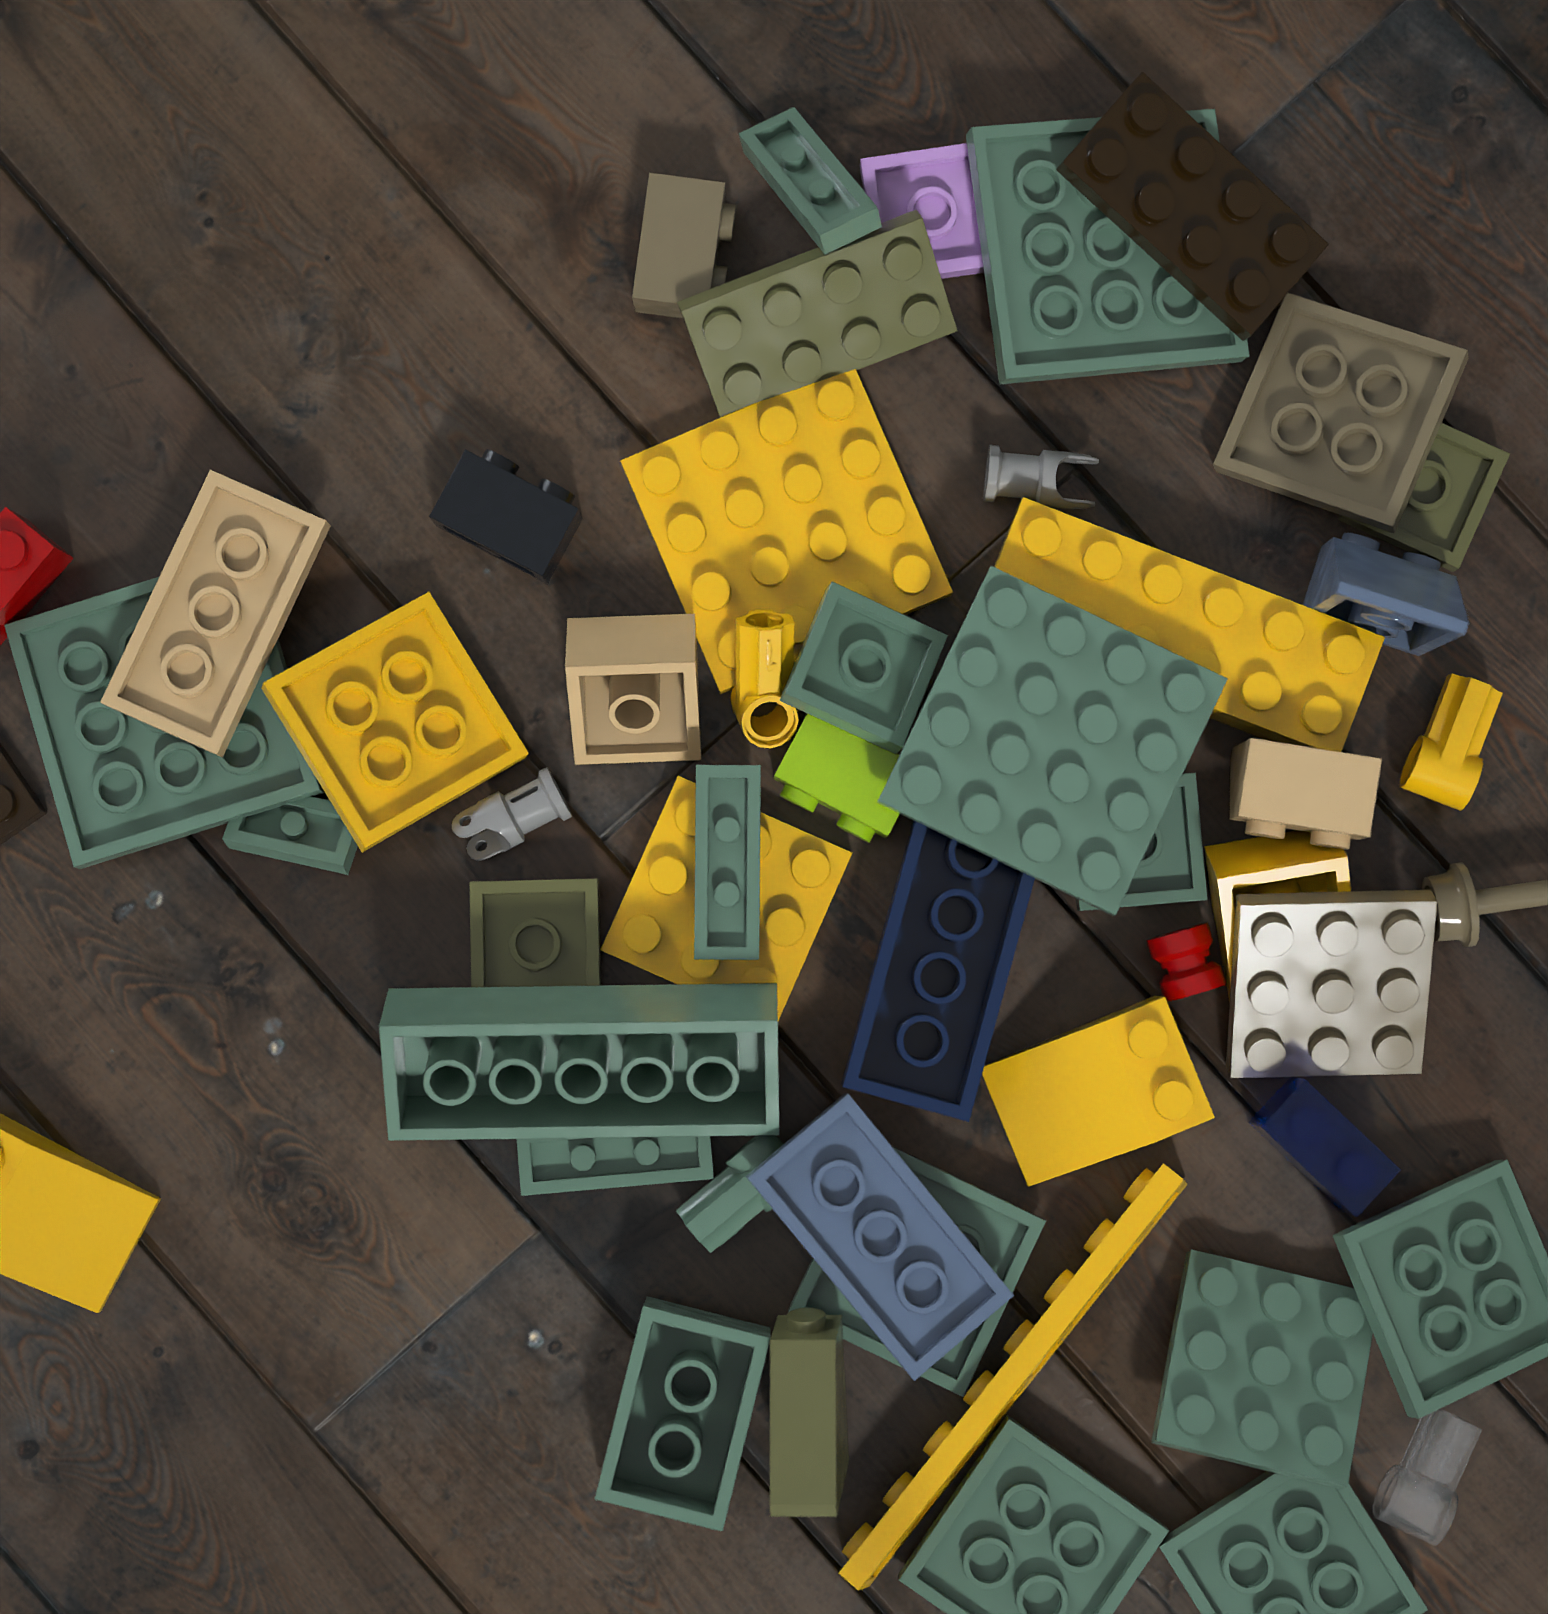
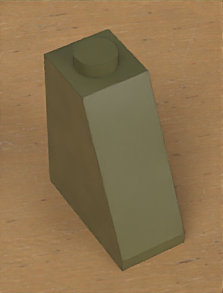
M799 1308L788 1312L787 1315L777 1316L770 1338V1517H837L849 1463L842 1315H825L823 1310L817 1308Z

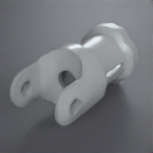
M989 445L983 501L994 502L997 496L1025 497L1051 508L1086 509L1094 507L1095 502L1063 498L1056 488V472L1061 463L1098 464L1099 459L1085 454L1042 450L1039 456L1001 452L998 445Z
M548 767L539 771L537 779L506 795L497 791L457 814L452 822V830L456 836L461 838L474 836L467 844V854L473 860L482 861L525 842V834L558 817L563 821L571 818L572 813ZM471 819L469 825L462 826L463 821ZM487 844L485 850L478 851L480 845Z

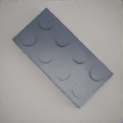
M844 1093L746 1175L751 1184L914 1381L1014 1296L848 1093Z

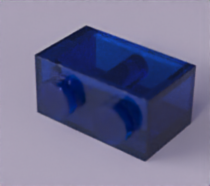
M1290 1077L1248 1122L1341 1211L1354 1217H1358L1401 1171L1396 1164L1305 1079Z

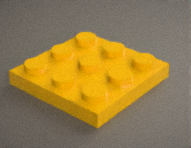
M430 592L263 682L261 688L362 853L524 760L529 754Z
M678 776L601 947V951L675 984L777 983V1012L779 1021L852 852L761 812L759 960L694 959L696 783Z

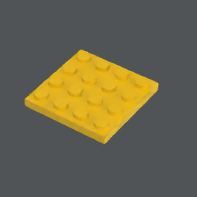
M856 369L751 404L620 460L686 614H695L696 638L720 694L732 690L736 684V618L746 615L749 611L771 609L775 612L792 616L794 620L795 663L824 592L832 581L903 615L949 597L953 593Z

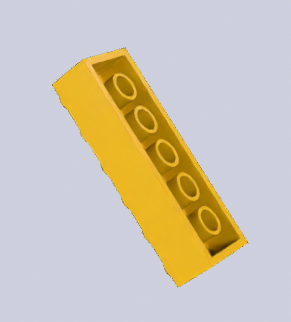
M1025 497L1022 498L1016 509L994 566L1003 572L1228 678L1210 718L1273 742L1342 752L1385 639L1384 636Z

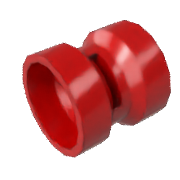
M1208 922L1146 940L1151 958L1160 963L1161 969L1167 968L1168 974L1163 975L1159 983L1163 997L1166 998L1167 1002L1193 996L1227 984L1221 965L1214 961L1207 962L1206 959L1207 956L1211 955L1209 948L1213 942Z

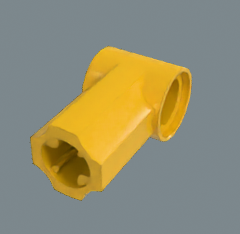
M771 609L749 611L746 615L736 618V684L732 689L730 698L735 716L749 742L758 747L769 749L781 746L789 741L796 732L799 721L796 708L779 701L794 666V620L790 614H781ZM762 703H777L774 710L769 714L761 717L751 716L755 708Z
M1453 673L1447 675L1426 732L1418 737L1409 752L1401 773L1399 787L1462 811L1470 801L1478 784L1483 767V759L1479 755L1503 693L1494 689L1492 685L1471 677L1459 676Z

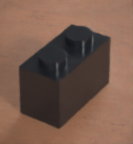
M465 449L429 516L430 519L442 530L548 585L583 519L579 508L571 505L576 496L544 478L541 479L538 487L516 476V473L520 467L494 451L486 449L482 457H479Z

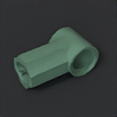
M777 1135L754 1136L725 1162L727 1167L676 1209L686 1227L710 1253L740 1231L762 1210L765 1212L772 1210L770 1205L747 1179L746 1175L784 1144Z

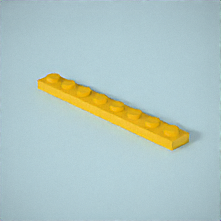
M1164 1163L1155 1174L1146 1168L1135 1179L1123 1197L1131 1205L1115 1224L1106 1218L1097 1227L1083 1247V1249L1091 1254L1076 1274L1066 1269L1055 1280L1043 1297L1050 1304V1307L1035 1325L1026 1319L1017 1328L1003 1348L1011 1356L995 1376L988 1370L980 1375L963 1398L970 1408L955 1427L950 1422L945 1421L924 1446L923 1452L930 1457L915 1477L906 1471L887 1492L882 1502L890 1509L874 1528L867 1522L864 1523L845 1545L842 1553L849 1560L840 1570L839 1574L858 1591L868 1588L1188 1185L1182 1177Z

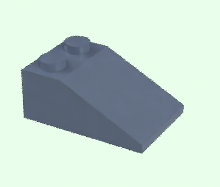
M1343 533L1342 539L1333 537L1321 546L1303 602L1304 606L1384 636L1385 639L1382 645L1417 656L1465 635L1469 621L1457 576L1439 571L1441 566L1439 561L1425 555L1410 552L1404 553L1402 559L1378 551L1380 547L1379 542L1354 533Z

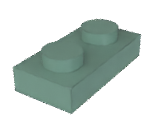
M311 796L249 817L230 820L222 838L229 849L345 875L349 874L358 847L331 801Z

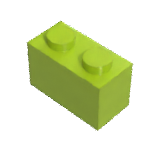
M807 714L774 775V780L784 785L779 795L812 813L819 803L840 814L841 816L836 826L870 843L874 833L886 839L900 815L877 803L899 754H894Z

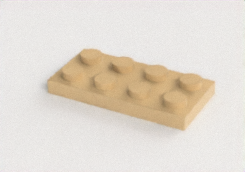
M210 470L100 703L223 758L331 525L320 517Z

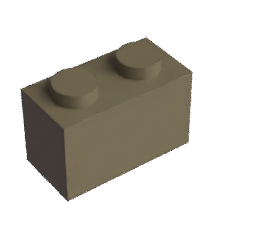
M649 173L632 294L635 312L683 318L677 304L678 301L727 283L728 266L717 265L721 241L732 243L737 205L726 203L725 182Z

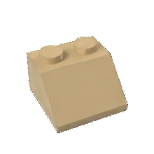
M695 614L567 618L565 671L575 765L701 760Z
M1250 738L1232 748L1230 760V820L1246 822L1245 833L1250 835L1284 839L1285 830L1293 829L1311 832L1310 844L1349 849L1351 839L1360 840L1370 837L1382 759Z

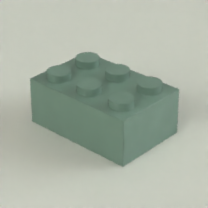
M647 1296L642 1308L595 1500L723 1532L770 1343L771 1327Z

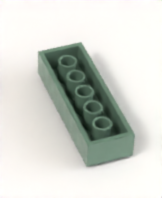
M777 983L388 989L379 1024L388 1141L779 1135Z

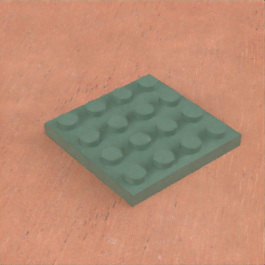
M1215 109L1186 111L1220 143ZM1102 117L971 127L966 134L999 385L1237 363L1249 357L1247 339L1242 341L1056 171L1057 167Z
M990 566L877 803L1115 916L1228 678Z
M159 577L4 625L73 867L83 869L226 824L230 820L249 817L284 806L292 801L324 793L323 788L261 689L263 682L287 670L279 639L222 758L100 703Z

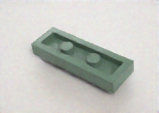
M794 107L738 133L746 157L824 255L882 227L878 207Z
M696 765L694 959L759 960L761 765Z
M711 1136L516 1139L521 1196L714 1179Z

